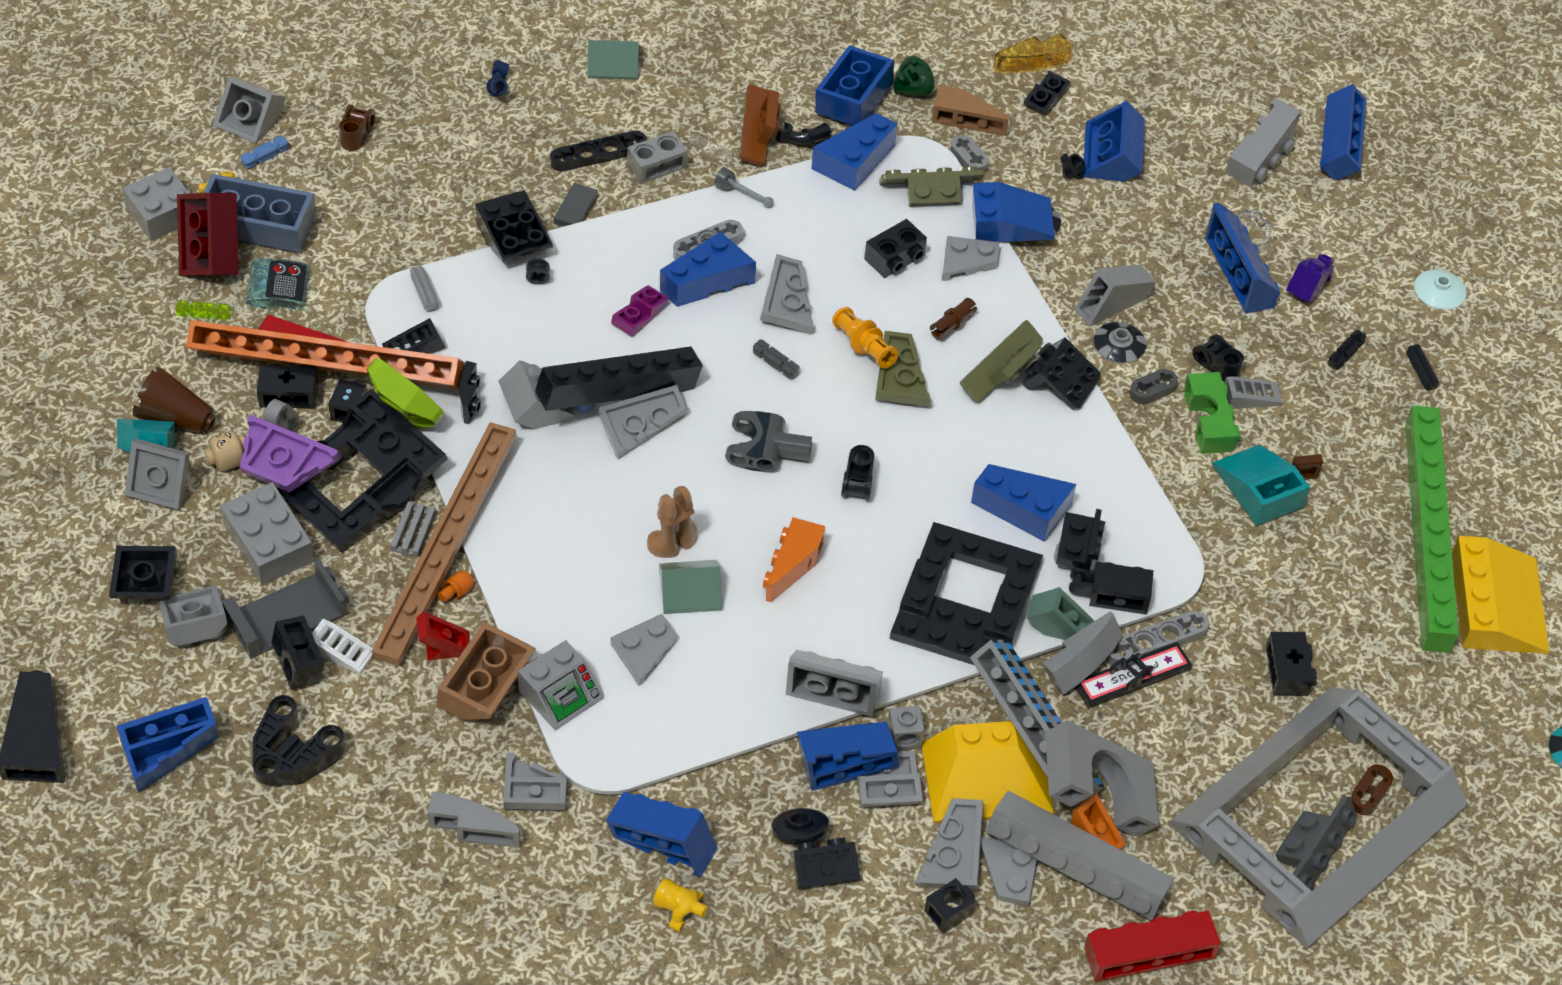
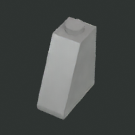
M1141 264L1100 268L1096 271L1074 310L1090 327L1146 300L1157 281Z

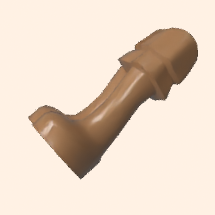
M679 486L674 489V498H671L668 494L660 497L657 515L660 520L661 531H652L647 538V548L654 556L661 558L676 557L679 554L678 545L683 549H690L696 541L697 527L690 517L695 511L693 509L692 496L685 486Z

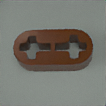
M1377 764L1370 766L1353 790L1350 799L1356 813L1360 815L1372 814L1388 792L1393 781V774L1386 766ZM1379 775L1383 779L1375 787L1372 785V782ZM1366 793L1370 794L1368 802L1365 804L1359 802Z

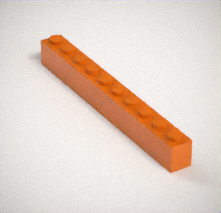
M190 320L186 342L187 348L198 353L288 366L316 367L317 370L369 377L366 369L375 358H379L414 384L460 390V378L465 364L464 361L456 357Z

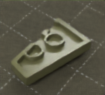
M885 331V343L889 346H894L898 350L899 355L891 367L886 369L879 368L875 400L930 407L931 399L929 392L927 393L924 374L921 373L919 357L912 334Z

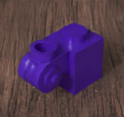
M1319 254L1316 259L1307 258L1299 262L1286 290L1308 303L1315 300L1319 296L1324 284L1333 277V258L1325 254Z

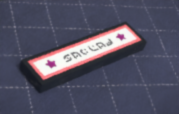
M1175 643L1141 656L1140 660L1147 667L1152 665L1154 669L1151 676L1143 678L1141 685L1135 689L1131 687L1132 689L1129 692L1125 689V686L1135 676L1128 669H1121L1120 671L1115 669V672L1111 674L1108 668L1088 676L1075 688L1087 708L1090 709L1190 671L1192 664L1179 643ZM1136 663L1131 666L1137 673L1142 671Z

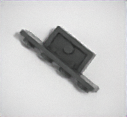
M1343 796L1330 816L1303 811L1275 853L1279 862L1297 866L1293 875L1311 891L1321 873L1327 868L1333 854L1341 846L1349 829L1356 822L1357 813L1350 797Z

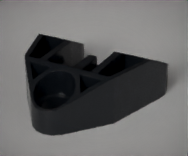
M288 695L276 696L269 703L253 737V771L256 780L265 785H299L307 782L334 765L343 756L346 747L343 730L336 725H326L304 743L298 735H290L298 720L295 700ZM287 705L292 708L291 712L284 716L275 713L282 706ZM331 735L340 738L338 743L332 746L323 743ZM264 768L275 769L272 773L264 774L259 771Z

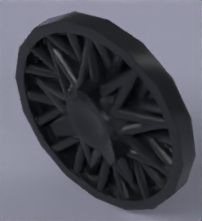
M811 808L787 810L778 814L771 824L773 835L779 840L788 843L815 841L823 837L829 829L827 816L821 811Z

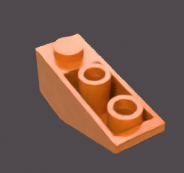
M792 517L789 528H783L780 537L781 549H775L771 561V566H774L772 572H766L762 588L767 589L766 601H774L816 565L824 544L826 526Z

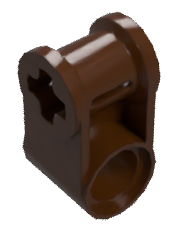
M351 104L346 107L345 114L339 123L340 143L343 149L356 151L364 145L368 133L371 132L375 123L376 113L374 109L354 108V105Z

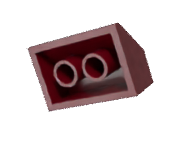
M236 193L177 194L179 275H238V205Z

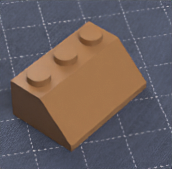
M483 622L438 687L437 707L462 720L491 718L518 678V670L526 666L536 648Z

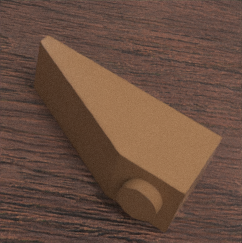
M939 85L933 108L932 122L1006 136L1009 115L964 89Z

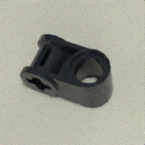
M1214 334L1209 337L1208 342L1193 348L1192 354L1194 359L1211 373L1220 372L1223 382H1225L1226 377H1240L1244 356L1239 350L1226 342L1222 336Z
M857 445L851 449L847 469L844 473L841 496L846 497L849 494L862 496L865 500L870 499L875 456L874 451L869 446Z

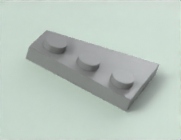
M952 798L938 829L937 837L932 848L927 853L924 866L915 880V886L940 889L957 878L963 886L978 891L983 800Z

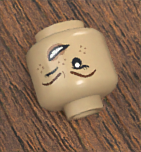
M227 431L209 439V448L205 449L204 452L210 466L215 464L217 469L222 472L240 466L241 457L245 451L242 434L237 435L234 431Z

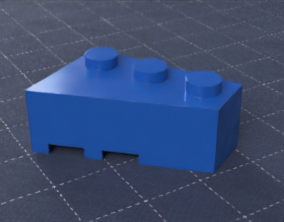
M988 464L974 482L971 503L1045 542L1071 507L1076 484Z
M887 721L797 731L801 761L811 791L855 780L859 776H868L899 767L898 752Z
M623 792L606 819L615 839L648 854L653 849L668 856L666 862L676 866L679 861L693 868V875L700 878L718 849L703 813L695 808L687 809L676 806L668 801L661 802L649 799L642 794L634 795Z

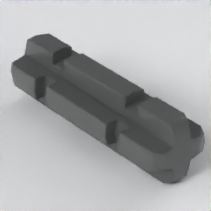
M759 339L753 345L754 354L760 358L764 357L763 360L778 371L782 372L783 370L785 376L793 379L798 375L800 366L792 360L788 361L789 358L771 346L769 348L770 344Z

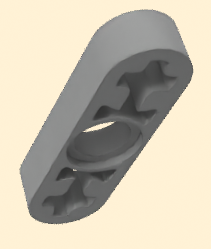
M726 220L681 238L673 245L674 260L678 259L702 244L701 241L713 237L720 231L738 245L743 238V226L736 220Z

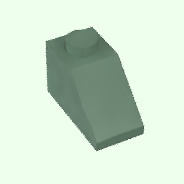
M1060 587L1032 595L1026 617L1043 635L1066 640L1094 622Z

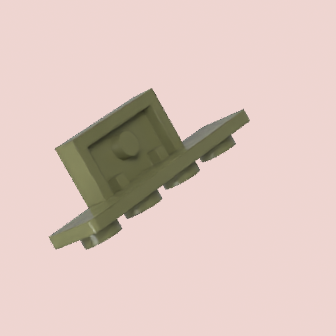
M975 166L964 167L962 171H952V168L949 167L938 168L936 172H926V169L923 168L913 169L911 173H901V170H887L885 174L881 175L879 184H907L909 206L960 204V181H980L985 176V171L978 170Z
M1025 320L960 381V385L975 403L979 402L995 386L1004 381L1009 384L1020 375L1018 369L1021 367L1026 368L1036 360L1034 354L1041 348L1040 343L1043 341V338L1032 324Z

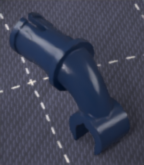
M497 59L494 61L491 69L492 77L486 84L487 92L494 97L501 96L507 91L508 84L504 79L510 65Z

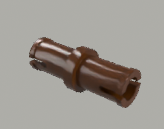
M965 298L956 307L946 310L943 317L930 326V330L935 329L931 334L936 339H942L952 329L961 327L964 320L977 311V307H973L976 303L971 298Z

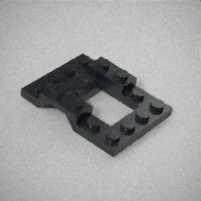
M370 389L349 408L342 425L325 440L316 442L340 452L341 459L328 467L330 470H333L350 454L356 451L382 477L342 512L310 483L316 476L291 492L277 488L285 502L342 553L380 518L383 517L388 520L429 484L427 477L448 458L446 453L397 410L381 401L379 395L373 389Z
M933 522L920 558L916 561L900 602L899 612L890 632V639L974 665L970 657L991 639L1008 640L1012 645L1043 555ZM951 558L1005 574L991 613L937 596Z

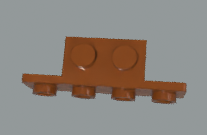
M752 84L748 85L739 155L740 160L759 166L764 165L767 144L771 136H776L780 122L776 121L781 110V104L778 103L779 92Z

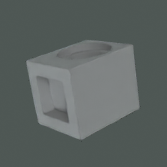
M920 706L890 708L887 724L897 751L922 749L924 726Z

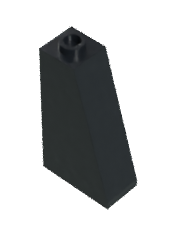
M39 670L19 672L0 750V775L2 780L65 782L56 693L50 673Z

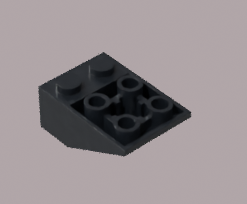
M525 190L475 203L476 224L487 246L491 247L492 251L502 261L553 247Z

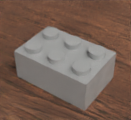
M273 482L220 505L225 528L261 585L314 562L312 542Z

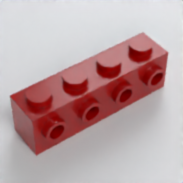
M1191 910L1183 913L1181 916L1171 918L1160 916L1150 922L1140 924L1129 922L1122 927L1109 930L1107 928H1098L1088 933L1084 951L1094 981L1098 982L1215 959L1221 942L1209 910L1202 912Z

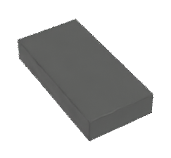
M573 183L554 216V224L564 227L571 224L578 225L584 221L598 196V190Z

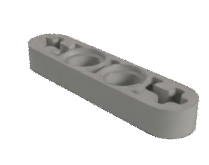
M1190 611L1124 635L1114 648L1119 652H1124V656L1121 657L1119 653L1113 654V650L1106 660L1109 664L1113 665L1123 657L1127 660L1132 654L1140 653L1143 656L1175 643H1179L1181 646L1198 640L1207 633L1209 627L1208 617L1200 611ZM1193 621L1195 625L1201 624L1200 628L1198 629L1195 625L1190 626V622ZM1171 630L1177 634V638L1167 639L1163 636L1162 632ZM1141 639L1147 640L1152 644V647L1143 649L1137 645V641Z

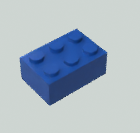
M849 45L816 88L815 113L850 125H855L868 118L893 84L894 60Z

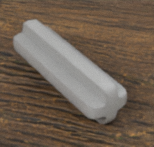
M420 265L412 267L410 276L426 311L436 310L439 306L438 299L424 267Z

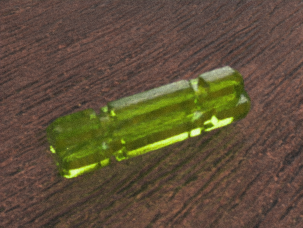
M178 300L175 308L176 315L184 317L191 314V317L213 319L216 316L217 319L227 320L230 316V306L223 303H218L215 306V303L192 301V304H190L187 300Z

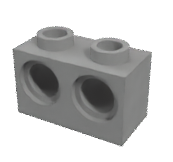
M671 131L627 147V164L640 183L643 184L687 168L688 151L675 132Z

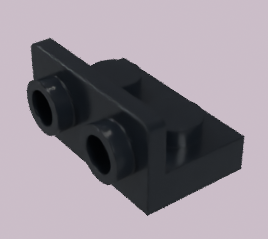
M1096 509L1094 517L1069 512L1065 513L1056 564L1090 570L1092 560L1098 561L1101 544L1096 543L1097 537L1102 538L1105 521L1100 520L1101 509Z
M842 837L827 840L828 846L816 847L815 842L797 844V850L790 852V857L793 858L797 889L859 880L860 873L855 842L846 843V838Z

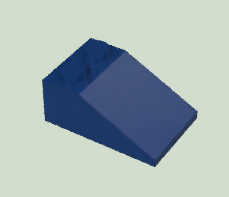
M1001 182L973 183L972 207L976 240L992 242L1054 240L1050 197Z

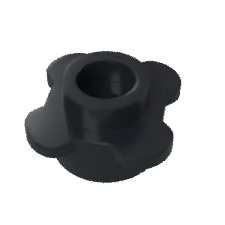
M1063 154L1060 157L1063 163L1062 173L1066 177L1072 176L1078 180L1082 179L1083 171L1086 167L1083 158L1078 154H1071L1070 156Z

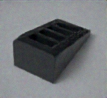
M430 318L382 343V346L394 349L399 347L400 350L428 354L446 347ZM409 343L410 347L406 349L405 344Z

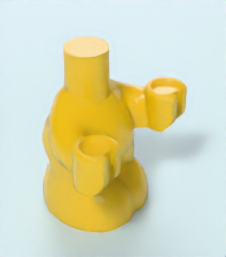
M669 878L663 879L655 892L653 905L659 909L672 911L669 927L677 932H681V927L685 925V921L682 920L685 915L693 913L703 918L708 911V906L699 902L701 898H704L702 892L677 885Z

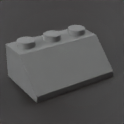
M796 650L790 656L788 662L786 695L873 717L881 690L883 671L876 670L870 666L851 664L842 659L820 656L811 651Z

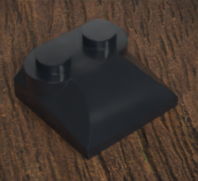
M116 546L109 593L110 599H170L173 579L177 574L176 546Z

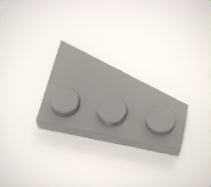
M776 254L760 320L812 334L814 325L813 320L810 318L811 308L806 295L807 285L802 261Z
M675 385L598 407V414L616 458L619 459L686 414L687 407L678 386Z

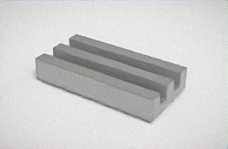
M408 501L391 542V551L419 557L436 514V507L430 506L427 509L424 504L419 503L418 506H414V502ZM414 512L415 515L401 547L399 546L411 514ZM422 514L426 515L414 548L410 549V544Z

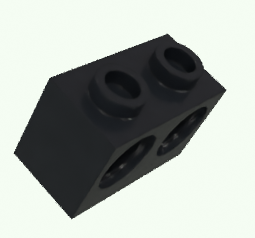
M905 219L866 241L864 260L883 278H886L893 273L900 272L910 263L919 261L925 255L927 237L908 219Z
M305 616L276 621L271 643L290 689L319 684L324 660Z

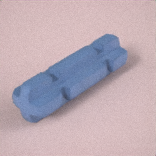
M280 135L274 138L273 142L268 141L252 149V153L248 151L240 156L241 163L246 169H250L256 166V162L260 164L277 155V151L281 153L289 148L288 141L284 136Z

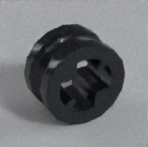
M543 259L530 260L526 264L527 281L536 285L548 282L550 279L549 263Z

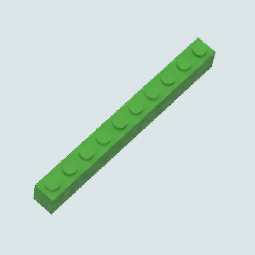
M1412 405L1405 423L1421 648L1423 651L1451 653L1459 633L1440 408Z

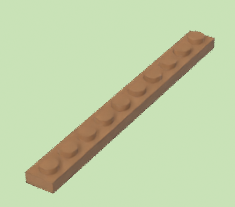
M491 422L488 424L371 651L373 658L401 665L418 632L416 617L424 611L428 612L517 437L516 429Z

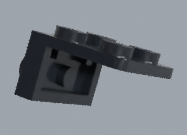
M1066 337L1053 344L1050 342L1045 344L1038 352L1040 355L1039 359L1027 368L1026 372L1028 375L1022 384L1028 390H1031L1046 382L1073 410L1080 408L1100 379L1101 374L1099 370Z

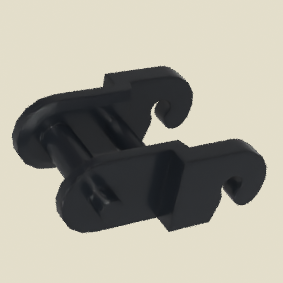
M1140 653L1132 654L1127 660L1123 657L1109 668L1111 674L1115 672V669L1117 671L1128 669L1135 676L1125 686L1128 692L1132 689L1131 687L1135 689L1140 686L1142 679L1151 676L1154 669L1152 665L1147 667L1140 660L1142 656ZM1136 663L1142 671L1137 673L1131 667L1133 664Z

